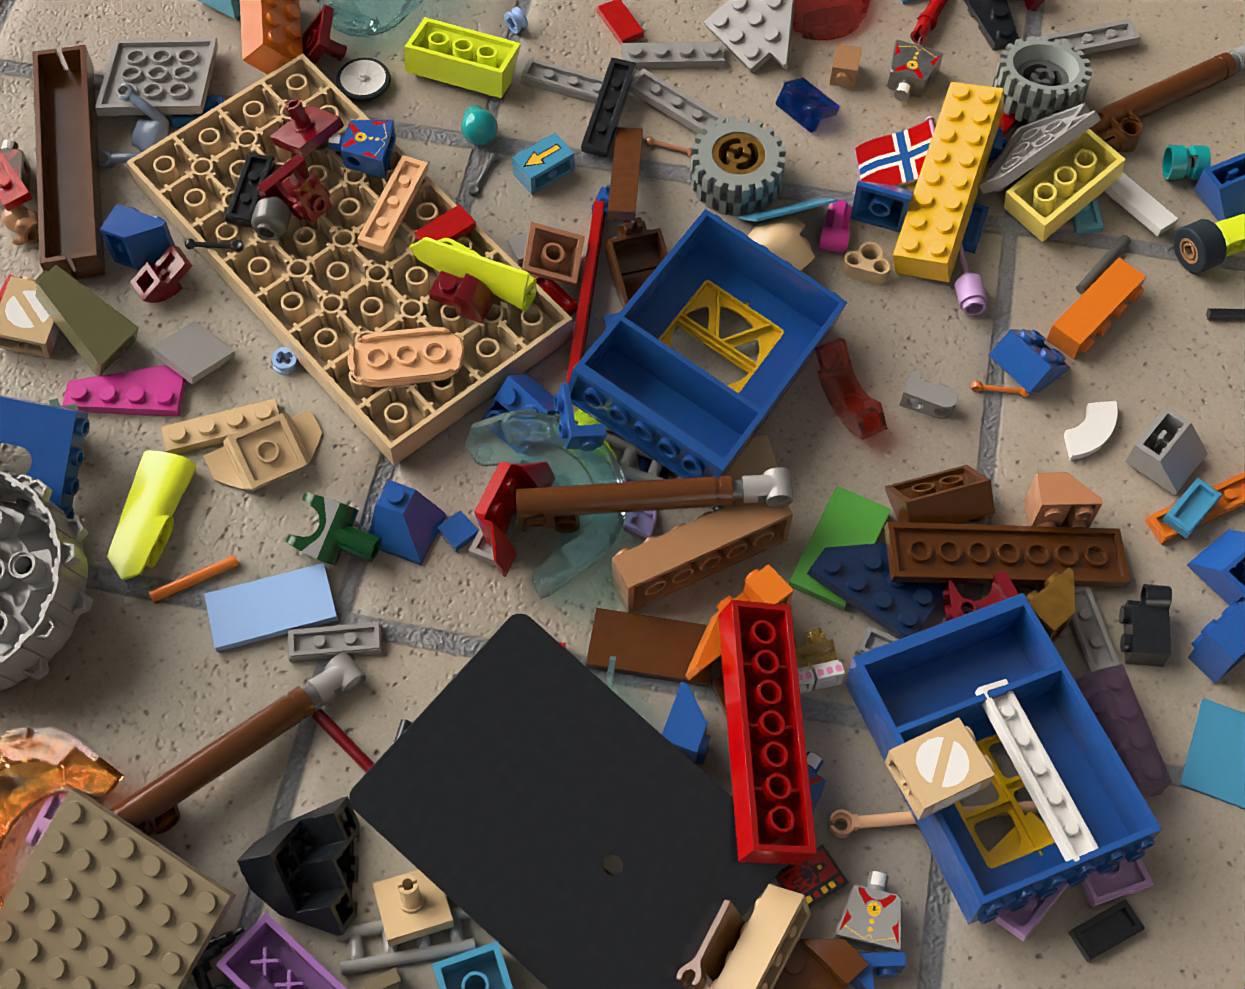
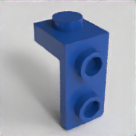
M562 383L558 393L554 395V408L556 412H560L561 421L558 424V433L560 439H564L565 449L593 451L601 448L607 436L605 424L575 425L569 384Z

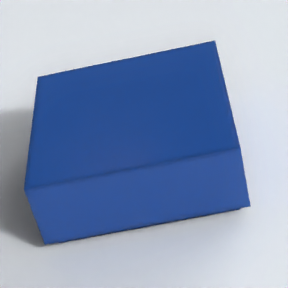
M461 510L437 527L438 533L455 552L475 539L479 531Z

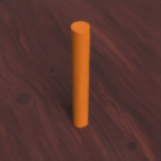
M235 555L149 591L153 603L236 568L239 566Z

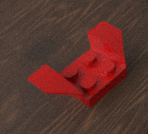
M500 461L474 510L484 538L493 548L494 562L503 577L507 576L517 556L513 545L505 536L509 529L510 518L514 510L517 511L516 489L551 487L555 476L551 467L545 461L523 465Z

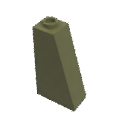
M55 265L49 272L47 270L43 271L36 279L35 297L96 376H101L136 341L139 330L138 326L59 266Z

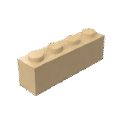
M768 884L763 895H760L756 900L754 912L750 920L742 926L740 938L735 948L727 954L725 966L718 979L712 982L710 989H773L811 916L805 895Z

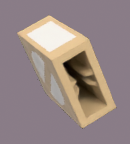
M11 276L0 302V348L50 359L61 330L35 297L37 285L35 280L27 277L18 278Z
M959 717L889 750L885 760L887 768L918 820L987 788L995 775L991 760L987 755H982L976 745L974 733L968 726L963 725Z

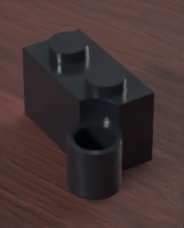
M1144 584L1141 589L1140 601L1128 600L1125 605L1121 606L1119 622L1124 624V634L1121 636L1120 649L1121 652H1125V664L1163 667L1171 657L1169 609L1172 602V589L1170 586Z

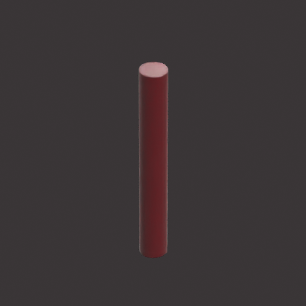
M322 709L315 711L312 718L366 773L375 763Z

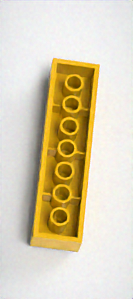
M956 82L950 83L893 253L896 274L950 282L977 197L978 185L982 181L1004 112L1003 88Z

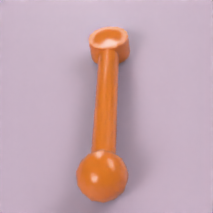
M979 381L971 383V390L973 392L986 390L1020 394L1022 397H1028L1031 394L1023 387L1011 388L983 385Z

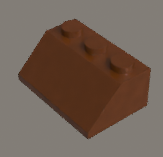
M968 465L885 486L886 494L898 522L958 524L965 521H981L985 519V516L995 513L991 480Z

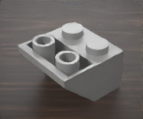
M1166 406L1134 445L1125 462L1176 495L1208 453L1192 423Z

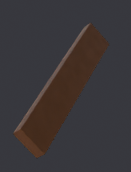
M617 127L607 209V219L635 221L643 128Z

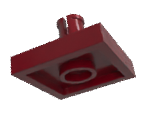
M326 4L302 36L303 54L314 65L324 53L341 61L347 51L346 45L330 39L334 8Z
M293 99L285 105L291 120L274 132L270 138L274 145L305 157L344 127V124L337 115L313 106H308L305 109L301 100Z

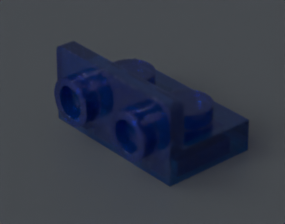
M804 77L785 82L776 100V105L811 133L817 130L821 120L837 115L841 107Z

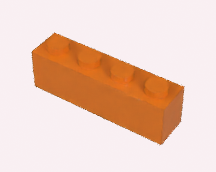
M1118 258L1052 325L1047 341L1073 360L1080 352L1087 353L1095 342L1094 338L1097 335L1102 337L1112 324L1110 321L1114 317L1119 319L1127 310V304L1130 301L1136 302L1144 292L1142 285L1146 276L1121 258Z

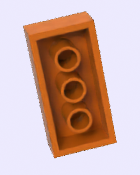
M240 0L243 61L268 75L303 53L300 0Z

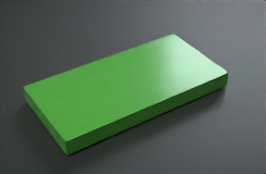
M836 486L788 585L844 611L848 602L807 575V572L826 547L876 544L891 509Z

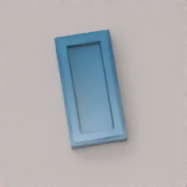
M1197 478L1164 516L1162 521L1187 539L1223 495L1200 478Z

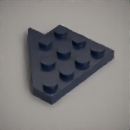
M886 543L826 547L807 572V575L900 639L919 631L943 596V590L948 588V583L891 582Z

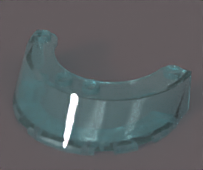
M517 410L499 414L472 424L465 444L475 463L484 467L498 466L500 461L520 465L545 461L549 464L555 476L552 486L625 482L617 460L604 442L601 448L593 451L565 449L564 439H560L558 433V424L561 418L560 414L557 413L554 416L536 413V410ZM625 513L580 515V529L578 531L561 533L558 545L552 555L542 565L537 567L533 573L532 582L540 600L561 589L593 566L609 551L622 529Z

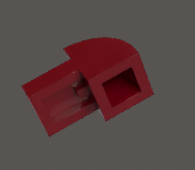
M171 245L156 264L147 262L130 283L143 301L149 303L162 302L173 297L183 289L179 281L193 265L180 247Z
M441 271L429 291V298L431 300L456 308L457 315L483 324L494 304V296L490 289L479 279L467 273L464 278Z

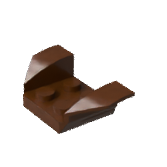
M800 939L797 941L773 989H846L848 984L869 964L844 939Z

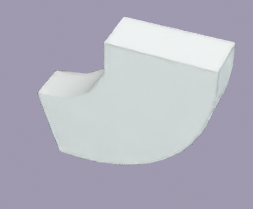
M1116 401L1088 403L1084 422L1076 428L1065 431L1064 439L1070 460L1084 458L1093 454L1108 440L1117 421Z

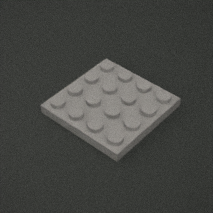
M217 38L115 40L95 106L97 115H146L133 103L126 102L118 97V95L126 96L129 92L127 88L121 86L122 83L132 86L136 90V95L147 101L163 115L203 114L219 47Z

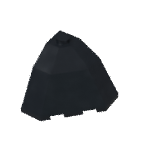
M348 796L283 823L255 841L237 860L240 871L245 877L250 890L283 917L336 936L343 935L357 917L358 902H355L352 898L353 883L358 882L359 857L354 856V838L360 837V823L350 805Z

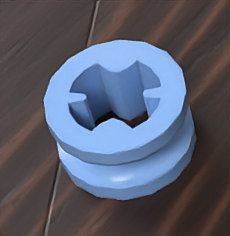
M515 7L512 9V13L506 12L504 14L505 22L513 33L517 34L521 29L528 27L527 18L520 8Z
M281 347L272 354L273 368L278 374L289 375L297 369L298 359L288 347ZM290 358V363H280V359L288 360Z

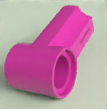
M838 200L836 203L829 204L826 225H823L819 250L846 254L850 235L848 228L852 206L848 205L846 201Z

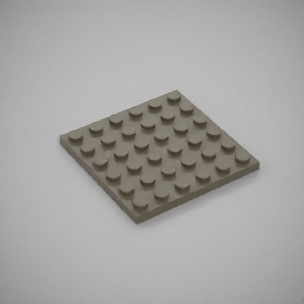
M70 788L0 909V989H183L236 894L78 788Z

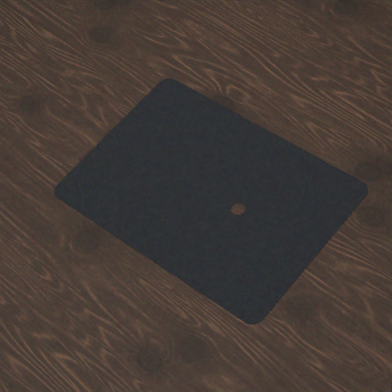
M514 614L505 621L354 785L349 794V802L355 812L491 937L498 941L503 948L548 989H683L685 986L681 985L677 980V973L681 967L693 960L698 953L724 900L731 901L740 916L743 917L767 888L768 884L773 881L786 865L738 862L733 798L526 614ZM609 855H616L622 860L623 867L617 875H609L603 869V861Z

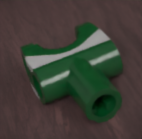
M305 492L302 500L310 503V506L319 514V526L310 536L302 537L288 533L285 541L302 553L336 566L342 551L372 562L379 552L382 538L353 526L359 510L337 500Z

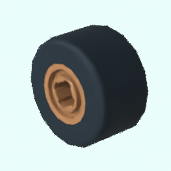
M1200 219L1178 229L1174 236L1175 254L1182 266L1191 273L1199 274L1221 264L1226 257L1227 246L1223 233L1210 220Z

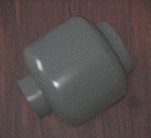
M278 197L263 198L255 206L251 225L260 237L274 240L282 237L287 232L291 219V210Z

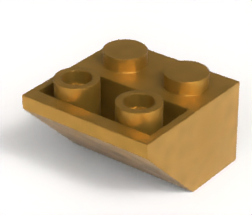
M1069 567L1061 574L1053 573L1043 584L1045 588L1038 593L1034 590L1026 597L1052 643L1061 636L1076 612L1074 571Z

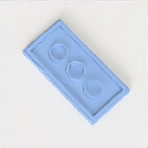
M324 563L204 594L214 647L217 652L288 634V630L311 628L338 621Z

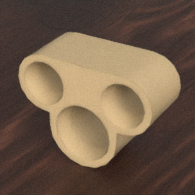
M867 242L860 246L858 252L850 251L846 253L842 272L845 276L852 279L882 285L888 279L890 264L882 258L883 251L878 244ZM866 256H869V257H872V258H874V259L871 260V259H867V258H865V257H866Z

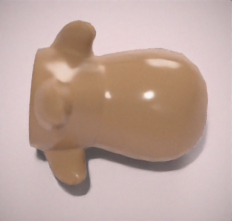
M22 204L8 212L6 209L3 210L2 223L6 228L18 234V237L12 240L13 244H33L39 241L38 214L35 211L27 209Z

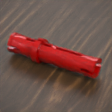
M930 0L925 11L919 14L917 24L910 34L913 42L917 43L920 37L919 44L926 41L929 32L936 27L937 18L948 0Z

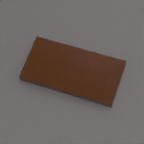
M596 608L586 667L708 687L712 664L690 680L685 676L707 625Z

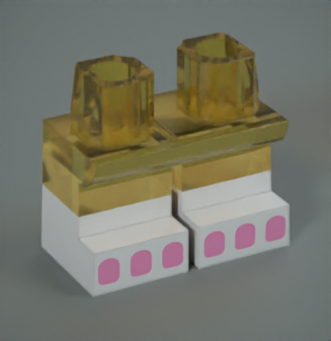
M822 628L806 632L805 639L807 645L797 647L795 640L800 694L812 691L813 687L814 690L842 684L845 675L844 668L837 659L833 639L827 640Z

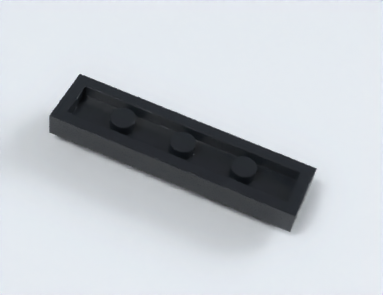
M611 57L581 144L582 152L607 158L637 69L635 62Z

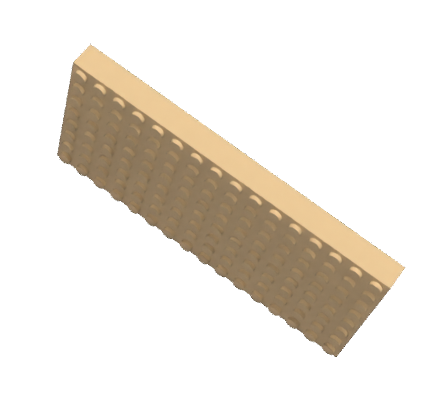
M302 53L126 163L134 183L186 239L191 238L196 242L232 243L235 240H239L243 243L244 248L238 253L234 252L233 249L195 247V249L277 339L290 349L297 357L299 363L395 466L498 392L508 375L523 374L573 338L572 318L537 283L535 299L526 311L493 295L494 304L483 324L457 315L456 308L431 300L429 298V291L440 272L419 261L409 247L418 242L415 238V231L457 205L427 175L423 179L385 253L359 246L357 238L402 155L406 156L396 145H394L385 178L346 168L343 164L341 151L329 150V138L303 157L306 160L310 176L306 181L314 173L317 174L321 184L329 191V200L332 204V207L313 223L304 219L298 220L291 212L287 232L282 237L274 240L260 237L254 228L226 224L224 217L248 153L275 157L276 165L273 173L296 155L274 145L270 138L274 132L291 120L285 108L289 101L298 99L301 100L305 109L308 106H313L339 116L344 127L335 134L345 135L348 123L351 120H370ZM477 224V228L456 240V242L477 252L482 257L521 269ZM437 326L447 328L451 333L457 334L464 345L465 359L462 367L450 378L440 381L369 387L359 383L352 376L348 365V353L351 347L358 343V339L370 333Z

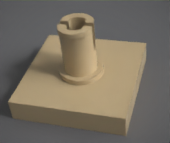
M419 869L372 883L389 947L454 927L445 893Z

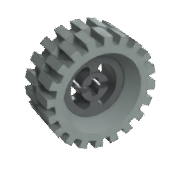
M1032 36L1027 37L1026 42L1020 38L1015 40L1014 45L1009 43L1006 49L1001 52L993 87L1004 89V113L1007 115L1014 113V119L1021 122L1025 118L1028 119V124L1083 104L1092 77V67H1089V59H1083L1084 53L1080 50L1074 52L1075 46L1069 43L1066 46L1061 45L1062 40L1059 39L1050 42L1048 37L1041 36L1040 40H1035V37Z

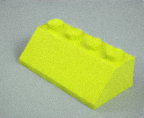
M424 17L404 46L405 72L502 98L511 84L521 43Z

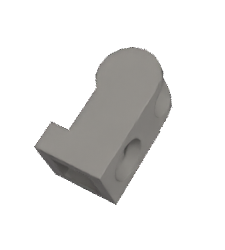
M912 369L899 405L939 419L950 417L958 401L957 392L950 386H937L921 380L923 373Z

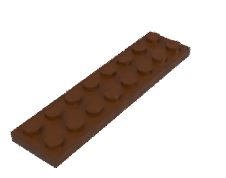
M887 522L884 527L891 582L948 583L951 580L953 583L993 584V575L1005 570L1013 585L1044 586L1045 581L1053 573L1061 574L1069 567L1074 571V586L1126 588L1131 583L1121 531L1118 528Z

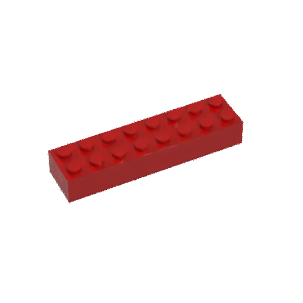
M731 600L718 615L738 862L801 865L817 854L791 605Z

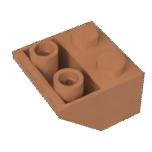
M1068 472L1036 473L1024 499L1028 526L1090 528L1103 504L1101 497Z

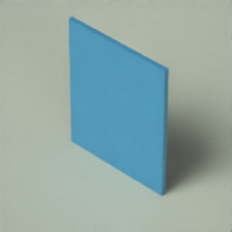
M816 197L738 216V219L757 222L836 203L838 199Z
M1205 698L1202 699L1180 786L1245 809L1244 712Z

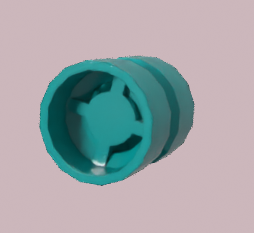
M1168 145L1164 151L1162 162L1164 178L1166 180H1182L1186 176L1188 180H1199L1203 170L1210 167V149L1206 145H1191L1188 149L1185 145Z

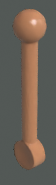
M651 136L645 138L644 142L648 147L653 145L685 153L691 158L692 147L687 149L654 140Z

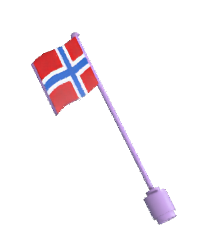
M928 116L925 122L905 131L875 138L855 148V155L860 180L895 187L918 181L935 130V118ZM961 244L959 257L964 274L956 280L955 289L960 308L966 315L974 316L986 309L987 296L982 277L978 274L969 273L963 245Z

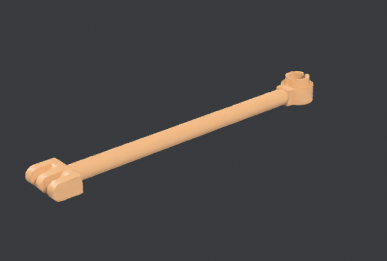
M1033 800L1018 802L1024 814H1028L1030 811L1039 813ZM985 805L962 806V807H963L964 810H966V811H973V810L978 809V808H980V807H983V806H985ZM840 809L834 811L828 821L830 827L828 830L835 837L846 838L852 831H858V829L917 823L911 811L858 816V814H851L847 810ZM1003 813V814L997 815V816H995V817H999V816H1009V815ZM835 822H843L846 825V829L838 830L834 826Z

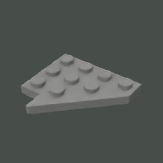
M727 0L704 21L705 26L719 41H723V45L752 74L771 57L785 70L789 68L795 0Z
M1084 103L1018 127L978 185L983 194L1004 190L1014 180L1030 169L1037 167L1047 157L1070 144L1076 137L1101 120L1096 110L1090 112Z

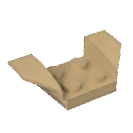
M311 409L294 417H290L289 413H280L227 436L223 441L224 447L207 453L203 457L214 481L245 491H254L307 468L312 461L323 433Z

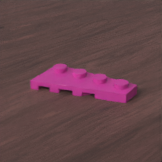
M163 365L71 380L67 383L62 406L76 403L78 410L89 413L180 416L186 379L169 366Z

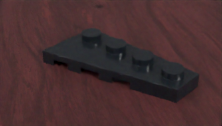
M964 0L968 6L967 11L971 17H975L978 21V28L992 50H1004L1009 43L1014 45L1015 40L1019 39L1007 0Z

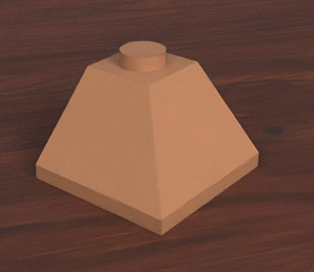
M531 222L522 270L529 272L531 275L576 286L585 236Z

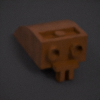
M641 217L635 218L634 223L624 220L623 225L617 227L619 236L607 239L605 254L623 308L668 254L661 228L647 229L645 221H642Z

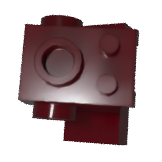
M298 153L257 186L261 199L269 197L282 199L298 220L304 219L313 223L332 207L329 200L330 193L321 184L317 174L314 173L306 181L310 177L306 160Z
M1003 570L993 575V584L989 595L978 601L963 598L953 582L949 580L948 590H943L944 603L950 602V605H945L946 622L1018 595L1019 593L1006 571Z

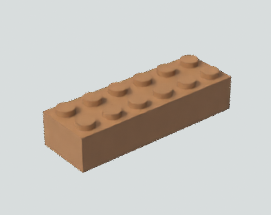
M733 500V506H724L715 512L707 511L701 514L695 521L688 524H678L666 534L659 537L657 535L651 536L639 546L632 549L624 548L612 557V585L626 611L630 613L788 541L793 513L788 505L772 507L767 505L766 502L744 503L743 500Z

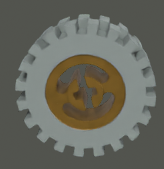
M735 116L728 117V122L723 123L720 118L714 121V128L708 124L703 128V134L698 133L695 137V143L692 145L691 187L693 191L697 190L696 197L700 201L706 199V206L711 210L716 205L719 207L718 213L726 214L727 209L733 210V216H740V210H746V213L750 214L754 213L755 207H758L760 211L767 208V201L772 204L776 200L777 193H780L785 169L786 149L785 146H782L781 137L779 135L774 137V129L770 126L763 129V122L760 120H756L755 124L749 123L750 117L742 116V121H736ZM725 156H726V165L723 164L722 161H721V159H722L723 157H725ZM750 159L755 162L752 167H750Z

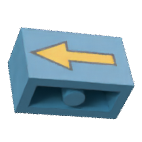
M554 133L547 138H542L535 145L518 152L516 156L512 157L513 175L533 195L575 170L574 152Z

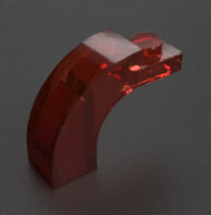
M839 337L815 348L821 369L817 371L821 386L831 407L843 425L853 435L862 440L888 429L881 402L867 395L855 376L845 339Z

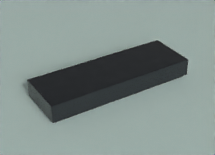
M253 153L247 154L224 217L226 224L253 228L251 225L252 215L257 202L261 200L257 186L273 173L276 165L275 157Z

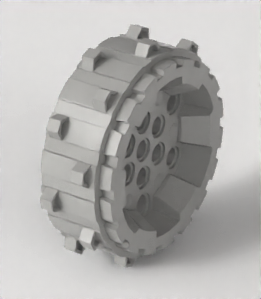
M0 471V571L2 570L0 575V625L4 622V626L0 631V691L17 685L18 682L29 676L40 680L48 674V663L55 653L65 645L74 630L73 627L81 614L90 611L93 599L85 593L88 580L87 557H85L82 541L89 533L85 523L80 519H67V515L49 500L53 490L41 480L34 479L25 474L15 478L3 471ZM32 564V568L26 573L27 567Z

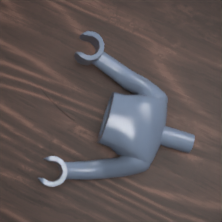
M122 83L121 86L127 88L129 92L126 96L118 95V97L126 102L133 103L153 119L149 121L138 120L132 135L131 145L143 152L169 136L170 122L151 104L136 95V90L132 86ZM102 150L101 152L107 154L109 158L106 163L98 161V164L106 168H112L116 163H126L140 154V152L113 154L107 150Z

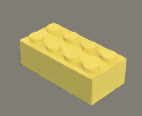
M1088 129L1076 137L1070 144L1047 157L1008 189L1005 195L1004 209L1041 242H1044L1122 177L1125 158L1093 131Z

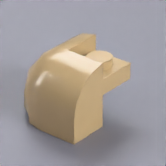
M789 214L762 221L748 235L749 238L767 247L769 251L784 261L791 263L799 271L816 257L811 251L808 240L800 236L805 224L797 217Z

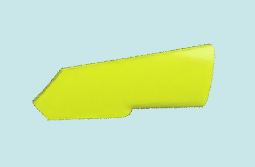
M425 237L409 247L418 260L439 272L444 271L464 278L466 273L483 282L493 295L523 311H526L535 299L537 292L536 278L530 276L529 272L482 257L477 252L453 239L442 238L437 241Z
M145 451L143 453L107 555L122 581L141 575L145 566L153 568L157 564L173 531L174 519L172 516L197 469V465L190 459L160 451Z

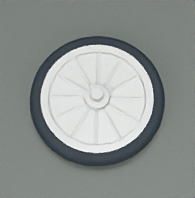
M373 58L353 59L344 64L336 76L337 88L348 99L360 102L380 97L386 92L391 82L388 68L382 62Z

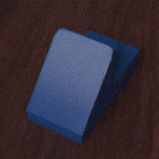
M905 952L859 953L869 965L850 984L855 989H874L873 974H877V978L880 979L897 977L898 973H901L906 967Z

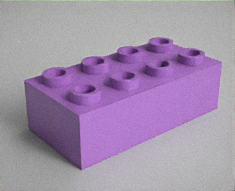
M267 913L216 964L239 989H347Z

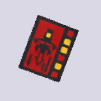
M823 844L816 848L817 854L801 865H788L775 877L779 887L804 894L809 908L849 883Z

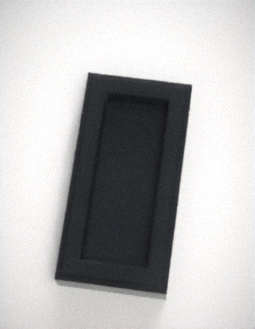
M1125 899L1073 928L1068 933L1085 960L1089 962L1140 933L1145 927Z

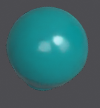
M474 105L465 111L461 130L468 142L481 146L490 143L495 138L498 124L496 118L488 110Z

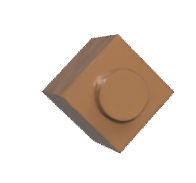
M837 44L830 85L855 88L862 47Z

